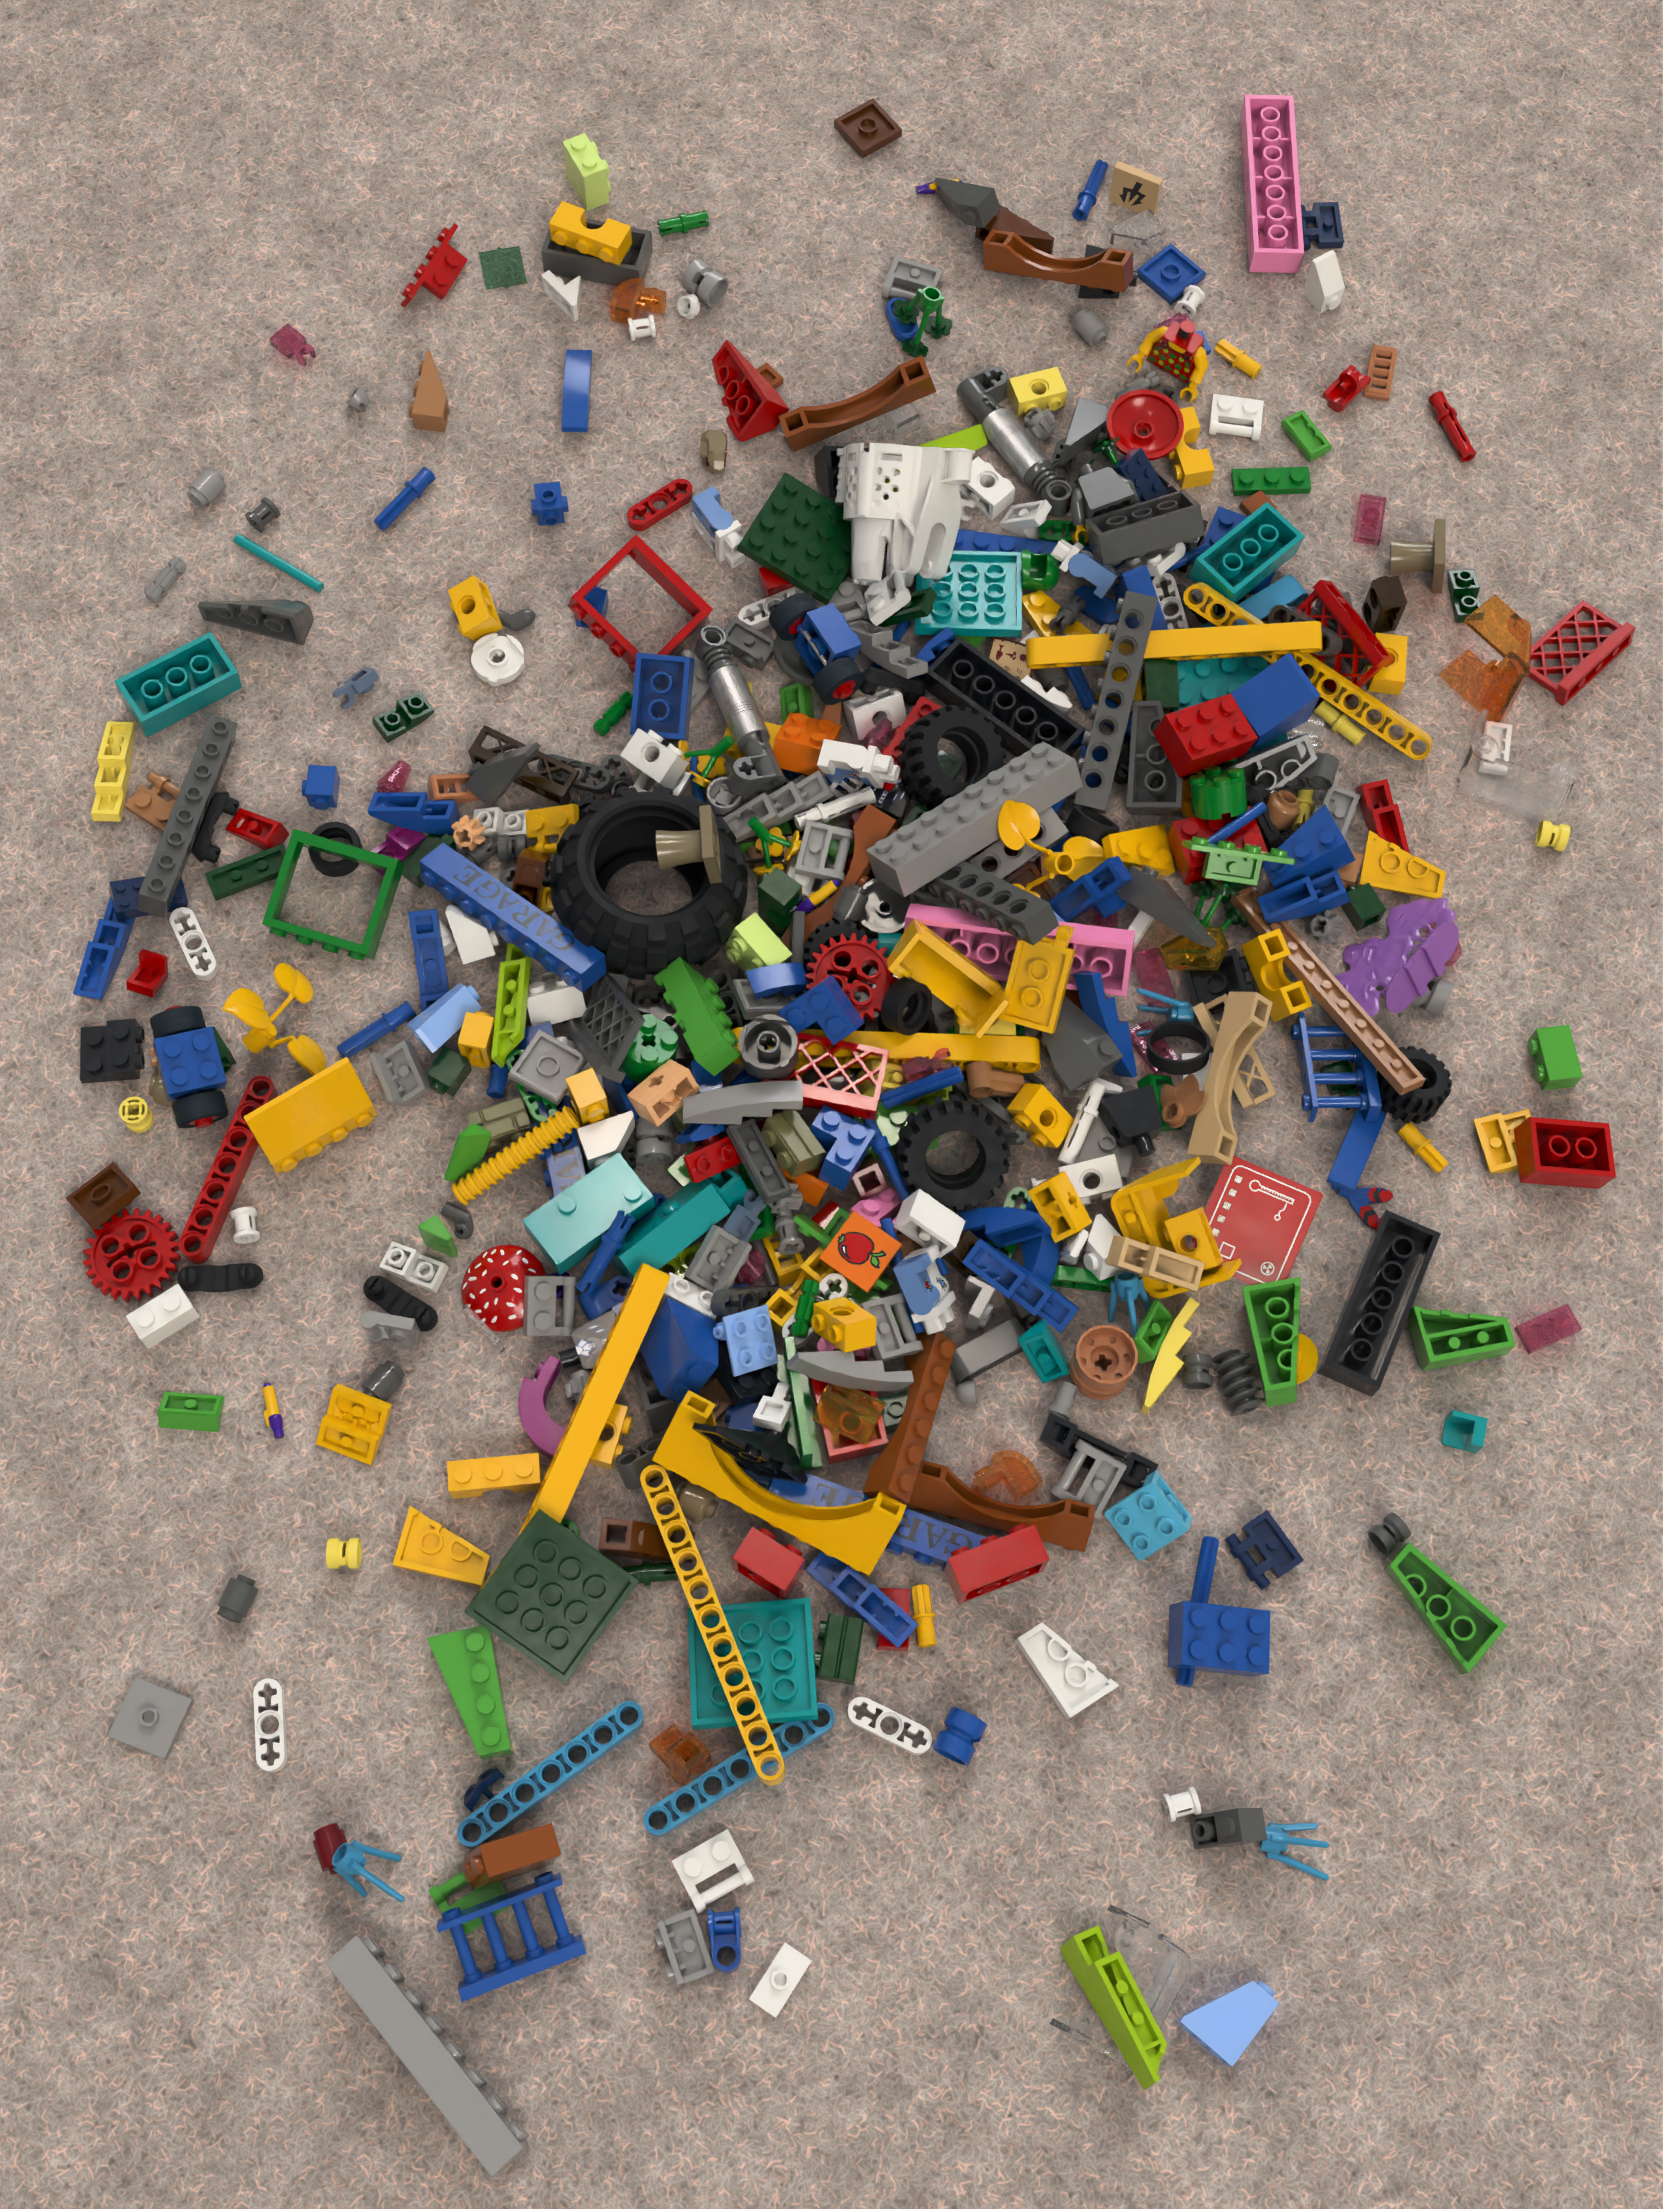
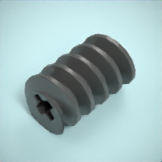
M1238 1349L1222 1352L1212 1359L1215 1364H1219L1216 1367V1373L1223 1375L1219 1380L1220 1384L1227 1386L1223 1390V1394L1225 1397H1231L1227 1401V1406L1234 1409L1230 1414L1231 1416L1251 1412L1265 1402L1264 1398L1255 1397V1394L1261 1391L1262 1388L1251 1385V1383L1258 1379V1376L1248 1375L1247 1373L1254 1368V1364H1244V1361L1251 1356L1250 1353H1241Z

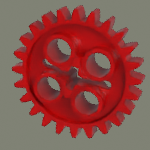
M852 933L850 940H846L844 934H841L840 942L838 943L832 937L829 938V948L820 944L819 949L822 954L813 952L812 959L816 963L807 964V969L813 973L805 974V980L813 982L806 986V991L829 977L828 971H833L835 974L832 975L861 1018L864 1020V1017L867 1016L871 1021H874L875 1018L874 1011L881 1014L884 996L898 978L892 977L894 974L888 969V957L884 958L887 948L883 947L877 950L878 940L868 944L867 935H864L861 941H857L855 933ZM839 957H845L850 961V964L846 967H839L836 965L835 960ZM870 965L877 969V973L869 976L864 974L862 968ZM851 975L856 976L853 984L847 983ZM867 984H875L876 988H871ZM857 992H864L868 995L869 999L865 1002H858L854 999L853 995Z
M135 1208L133 1215H130L126 1209H123L122 1217L118 1218L116 1214L112 1215V1221L102 1224L104 1227L102 1230L97 1228L93 1230L96 1238L86 1239L92 1248L83 1250V1253L89 1257V1259L83 1261V1265L89 1268L86 1275L89 1279H94L92 1284L96 1289L101 1287L100 1291L104 1296L111 1292V1297L117 1301L122 1294L125 1302L129 1303L131 1296L134 1295L140 1302L142 1300V1293L146 1292L152 1298L153 1288L156 1287L163 1291L164 1288L161 1282L163 1280L167 1282L173 1281L168 1273L169 1271L178 1272L179 1270L173 1264V1262L181 1260V1256L175 1252L179 1250V1242L175 1241L178 1235L175 1231H171L173 1227L169 1222L163 1223L164 1219L160 1214L153 1218L151 1210H147L142 1216L140 1209ZM139 1232H146V1236L142 1240L134 1241L135 1236ZM119 1244L116 1252L107 1254L110 1246ZM134 1251L135 1257L130 1259V1252ZM158 1256L156 1263L146 1266V1261L150 1257ZM130 1269V1273L126 1278L118 1279L121 1271Z

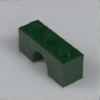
M775 867L770 873L766 872L758 881V915L773 933L781 938L790 925V913L797 908L796 904L802 899V885L778 867Z

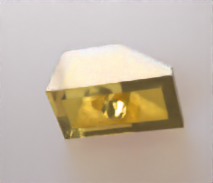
M1204 927L1217 943L1215 948L1198 945L1182 934L1161 945L1159 952L1167 969L1218 970L1229 948L1221 927Z

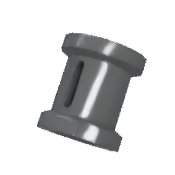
M264 497L261 500V504L253 512H247L245 516L249 524L262 533L265 530L264 526L273 518L281 516V513L272 501Z

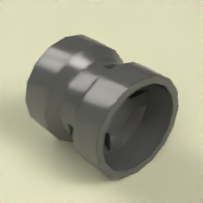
M517 834L515 837L498 835L499 862H508L510 859L518 860V856L523 848H528L526 834Z
M1203 1353L1184 1355L1182 1361L1184 1362L1183 1367L1186 1374L1183 1376V1387L1201 1390L1211 1388L1213 1386V1377L1209 1374V1369L1212 1367V1356Z
M1392 1512L1383 1518V1523L1380 1526L1375 1525L1367 1532L1372 1543L1385 1555H1388L1395 1549V1544L1404 1542L1411 1536L1406 1523Z

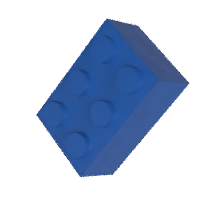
M636 652L630 735H634L638 728L646 733L651 729L664 739L688 741L695 659L691 657Z
M1188 1601L1169 1605L1168 1668L1254 1677L1269 1674V1610Z

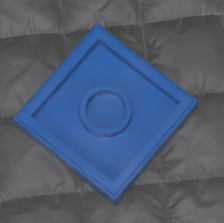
M1171 243L1136 270L1138 271L1137 277L1170 305L1183 296L1186 287L1189 285L1196 286L1206 276L1205 271Z

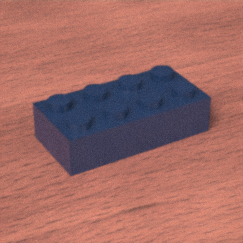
M1142 448L1132 449L1112 467L1117 474L1130 479L1134 483L1140 502L1168 494Z
M145 876L109 882V892L117 920L152 915L137 910L138 893ZM182 877L168 912H173L180 907L187 908L188 906Z

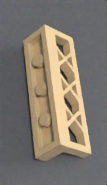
M1227 994L1207 1004L1202 1002L1192 1007L1203 1030L1210 1038L1213 1050L1219 1031L1217 1024L1220 1025L1221 1022L1214 1020L1210 1009L1222 1003L1226 1004ZM1253 1045L1246 1053L1254 1061L1251 1072L1248 1073L1238 1069L1233 1084V1090L1243 1109L1246 1110L1278 1095ZM1256 1068L1258 1069L1261 1077L1254 1075ZM1243 1075L1249 1076L1247 1083ZM1253 1078L1264 1081L1269 1092L1254 1099L1250 1091Z

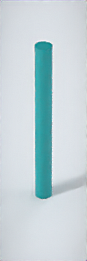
M241 534L235 536V544L318 593L324 588V583Z

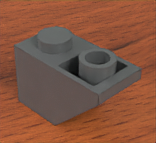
M1236 1808L1190 1817L1194 1849L1267 1841L1262 1808Z

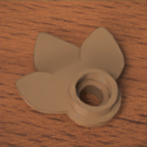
M1193 1074L1187 1075L1176 1088L1165 1084L1160 1095V1104L1163 1107L1161 1115L1169 1127H1181L1187 1118L1197 1114L1205 1103L1206 1092L1199 1091L1198 1080Z

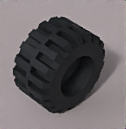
M834 920L827 921L826 925H819L814 932H811L804 945L803 968L806 974L813 973L807 969V964L816 963L812 959V953L821 954L820 944L829 945V938L831 937L838 943L840 942L841 934H844L846 940H850L852 933L856 934L857 941H861L866 932L863 929L860 931L856 929L857 924L853 922L850 925L845 924L846 920H839L838 923H834ZM870 938L867 939L868 944L872 943ZM865 966L862 968L864 974L869 975L873 966ZM833 971L827 972L829 975L835 974ZM851 975L847 983L853 984L856 976Z
M1408 1046L1407 1049L1399 1047V1050L1426 1080L1422 1087L1399 1095L1384 1076L1377 1071L1382 1110L1386 1114L1390 1113L1395 1120H1398V1118L1402 1119L1403 1123L1409 1124L1412 1121L1414 1124H1420L1422 1121L1430 1120L1449 1096L1452 1086V1080L1449 1079L1450 1072L1444 1069L1445 1064L1442 1061H1438L1436 1055L1426 1053L1425 1049L1420 1048L1416 1050L1414 1046Z

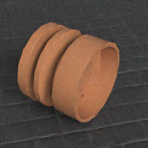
M1099 1325L1087 1330L1081 1335L1069 1362V1376L1072 1384L1080 1388L1079 1392L1082 1395L1093 1400L1104 1401L1118 1396L1124 1391L1138 1363V1350L1134 1340L1126 1331L1112 1325ZM1097 1363L1101 1364V1367L1106 1368V1370L1101 1371L1100 1366H1096Z

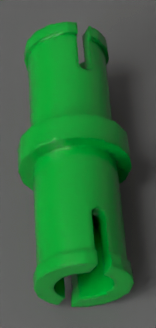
M706 210L687 215L679 213L678 217L658 220L657 225H660L658 231L661 237L678 232L686 234L692 229L708 227L709 221L706 220H709Z

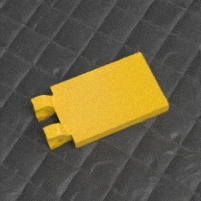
M1067 925L1058 926L1055 940L1044 937L1035 945H1031L1023 940H1017L1005 988L1009 1004L998 1016V1019L1050 1034L1055 1033L1076 951L1075 949L1068 948L1075 927Z

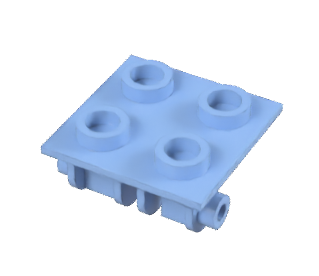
M768 1304L722 1317L723 1322L717 1323L713 1328L715 1338L727 1341L733 1377L779 1363Z

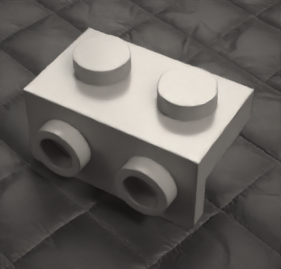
M1335 778L1330 789L1321 790L1318 800L1323 801L1321 807L1324 804L1326 805L1345 838L1360 794L1335 786L1338 780ZM1315 806L1312 816L1320 809L1319 807Z
M403 1040L384 1054L373 1052L369 1055L372 1062V1071L379 1078L383 1088L382 1094L389 1103L405 1107L431 1091L410 1041Z
M712 1225L684 1276L712 1293L719 1289L732 1288L737 1273L748 1260L752 1245L737 1239L719 1226Z
M969 1275L963 1292L964 1298L974 1302L968 1313L965 1330L974 1335L979 1327L985 1329L994 1308L992 1300L995 1288L980 1276L975 1278Z
M694 1908L657 1921L659 1929L653 1932L659 1950L666 1948L669 1961L664 1962V1966L670 1982L676 1980L677 1985L682 1986L715 1973Z

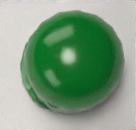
M1023 549L1021 553L1022 589L1033 591L1052 590L1060 576L1058 559L1050 555V553L1035 554L1031 553L1030 550Z

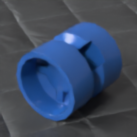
M951 1707L944 1721L947 1729L939 1732L932 1748L946 1758L958 1764L968 1766L976 1750L973 1743L980 1742L987 1724L966 1711Z

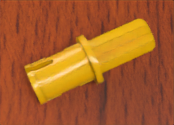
M1225 339L1220 340L1214 349L1217 354L1232 364V368L1237 367L1250 376L1251 379H1254L1262 369L1263 365L1246 355L1245 350L1240 351Z
M1411 1121L1399 1130L1397 1134L1413 1149V1154L1415 1156L1419 1155L1434 1172L1439 1173L1447 1166V1160L1431 1145L1432 1140L1422 1135Z
M926 1584L915 1585L911 1590L914 1607L912 1619L919 1624L916 1628L918 1648L933 1647L937 1645L933 1620L936 1617V1613L932 1612L930 1587Z

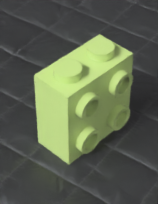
M585 133L563 141L566 176L586 210L589 211L609 203L611 186L607 179V174L610 171L605 159L601 160L594 141L590 142Z
M756 912L734 928L724 947L728 959L744 971L746 979V971L768 965L787 963L792 956L788 948Z

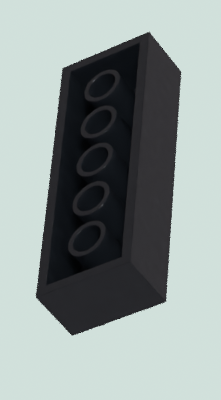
M960 636L925 673V689L947 706L957 705L959 708L966 706L972 709V713L978 711L985 716L984 720L986 722L991 721L995 726L993 730L996 735L1000 734L1003 740L1000 742L1001 746L1016 757L1021 756L1031 750L1034 745L1042 742L1069 756H1072L1082 745L1085 732L1084 727Z
M1385 1210L1378 1220L1318 1368V1374L1370 1397H1373L1380 1389L1441 1233Z

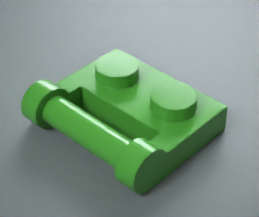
M463 1871L441 1886L436 1884L429 1889V1893L441 1913L455 1907H460L462 1911L507 1893L500 1881L477 1888L450 1906L446 1897L468 1883ZM512 1905L494 1911V1917ZM481 1917L462 1924L466 1935L483 1925Z

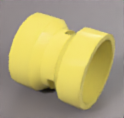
M1541 820L1536 833L1535 846L1542 848L1550 846L1556 851L1563 852L1569 840L1570 825L1560 824L1557 826L1553 825L1551 821Z
M133 1096L121 1103L119 1115L129 1130L135 1133H142L151 1128L154 1122V1115L144 1099Z
M339 1538L328 1539L326 1547V1564L328 1569H338L340 1566H347L349 1569L360 1568L362 1558V1542L360 1538H350L348 1541H341Z

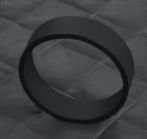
M1181 1021L1166 1022L1152 1029L1147 1037V1059L1159 1071L1172 1075H1187L1201 1070L1208 1063L1210 1038L1202 1028L1194 1024ZM1181 1036L1195 1040L1205 1050L1199 1056L1191 1059L1174 1060L1161 1056L1152 1046L1160 1039Z

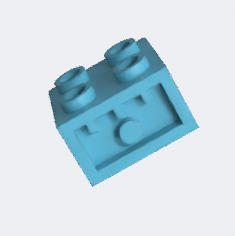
M1157 1470L1146 1477L1141 1488L1108 1508L1104 1513L1139 1561H1142L1189 1531L1193 1519Z

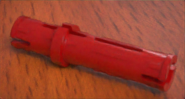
M1443 391L1435 392L1429 397L1428 401L1436 412L1437 422L1445 429L1461 462L1464 463L1472 460L1477 453L1457 420V412L1454 408H1451Z

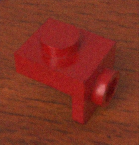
M142 949L139 952V965L126 981L127 990L153 998L168 978L167 957Z

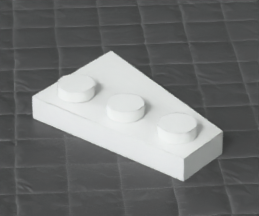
M1040 1623L1015 1640L1067 1720L1119 1686L1111 1678L1107 1679L1096 1670L1097 1667L1089 1660L1085 1661L1074 1652L1066 1641L1044 1623Z

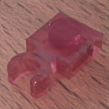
M288 323L269 338L274 348L288 359L295 355L297 362L302 366L307 365L303 357L304 355L308 354L313 358L316 357L314 348L307 344L306 338Z

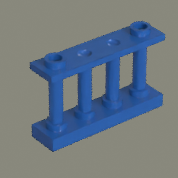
M1298 1012L1296 1022L1291 1024V1039L1296 1040L1304 1092L1301 1098L1302 1111L1307 1112L1308 1122H1314L1318 1108H1359L1364 1113L1365 1122H1376L1382 1103L1375 1066L1353 1041L1351 1049H1310L1308 1037H1347L1348 1040L1351 1039L1340 1026H1306L1304 1012ZM1351 1060L1352 1063H1355L1356 1070L1355 1072L1314 1073L1312 1061ZM1315 1084H1355L1356 1087H1359L1360 1094L1359 1096L1317 1097Z
M552 1871L542 1873L534 1878V1883L462 1911L460 1907H455L441 1914L442 1918L438 1919L436 1926L438 1933L450 1929L465 1973L462 1977L463 1980L458 1984V1992L462 2002L586 1954V1946L582 1934L574 1936L573 1933L569 1932L555 1891L556 1887L563 1885L561 1872L553 1875ZM540 1893L543 1894L557 1935L556 1944L547 1948L539 1945L524 1902L525 1899ZM512 1905L527 1949L524 1952L525 1956L516 1960L508 1957L493 1914L494 1911ZM481 1917L496 1961L493 1969L483 1973L481 1969L476 1967L462 1926L463 1923Z

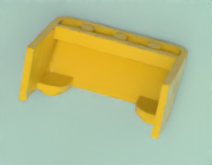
M915 918L906 928L887 959L889 971L900 979L903 976L911 977L915 981L927 985L932 994L954 1010L958 1016L956 1021L967 1030H970L972 1027L978 1038L984 1035L1009 1004L1004 987L996 979Z
M1200 1157L1157 1169L1120 1188L1112 1196L1111 1207L1123 1237L1176 1253L1173 1244L1168 1243L1163 1231V1227L1166 1226L1164 1221L1171 1218L1163 1199L1172 1196L1178 1190L1179 1179L1187 1177L1201 1163ZM1241 1259L1221 1263L1203 1270L1198 1288L1229 1280L1241 1266ZM1140 1276L1143 1278L1146 1292L1154 1298L1161 1299L1190 1291Z

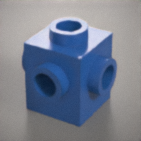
M560 481L534 484L535 499L530 501L532 516L538 515L539 526H553L558 523H565L564 512H569L567 496H562Z

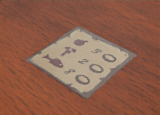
M993 637L988 658L1020 681L1026 675L1032 678L1034 669L1027 668L1026 644Z

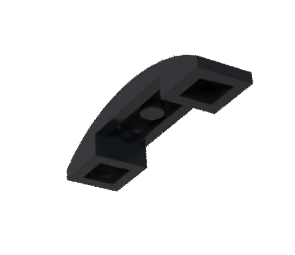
M1053 1413L1049 1414L1038 1440L1068 1460L1072 1459L1076 1451L1075 1445L1078 1439L1084 1440L1126 1464L1127 1467L1118 1483L1137 1490L1143 1486L1146 1477L1157 1470L1158 1467L1157 1463L1134 1452L1126 1453L1078 1430V1425ZM1087 1455L1081 1467L1090 1470L1095 1459Z

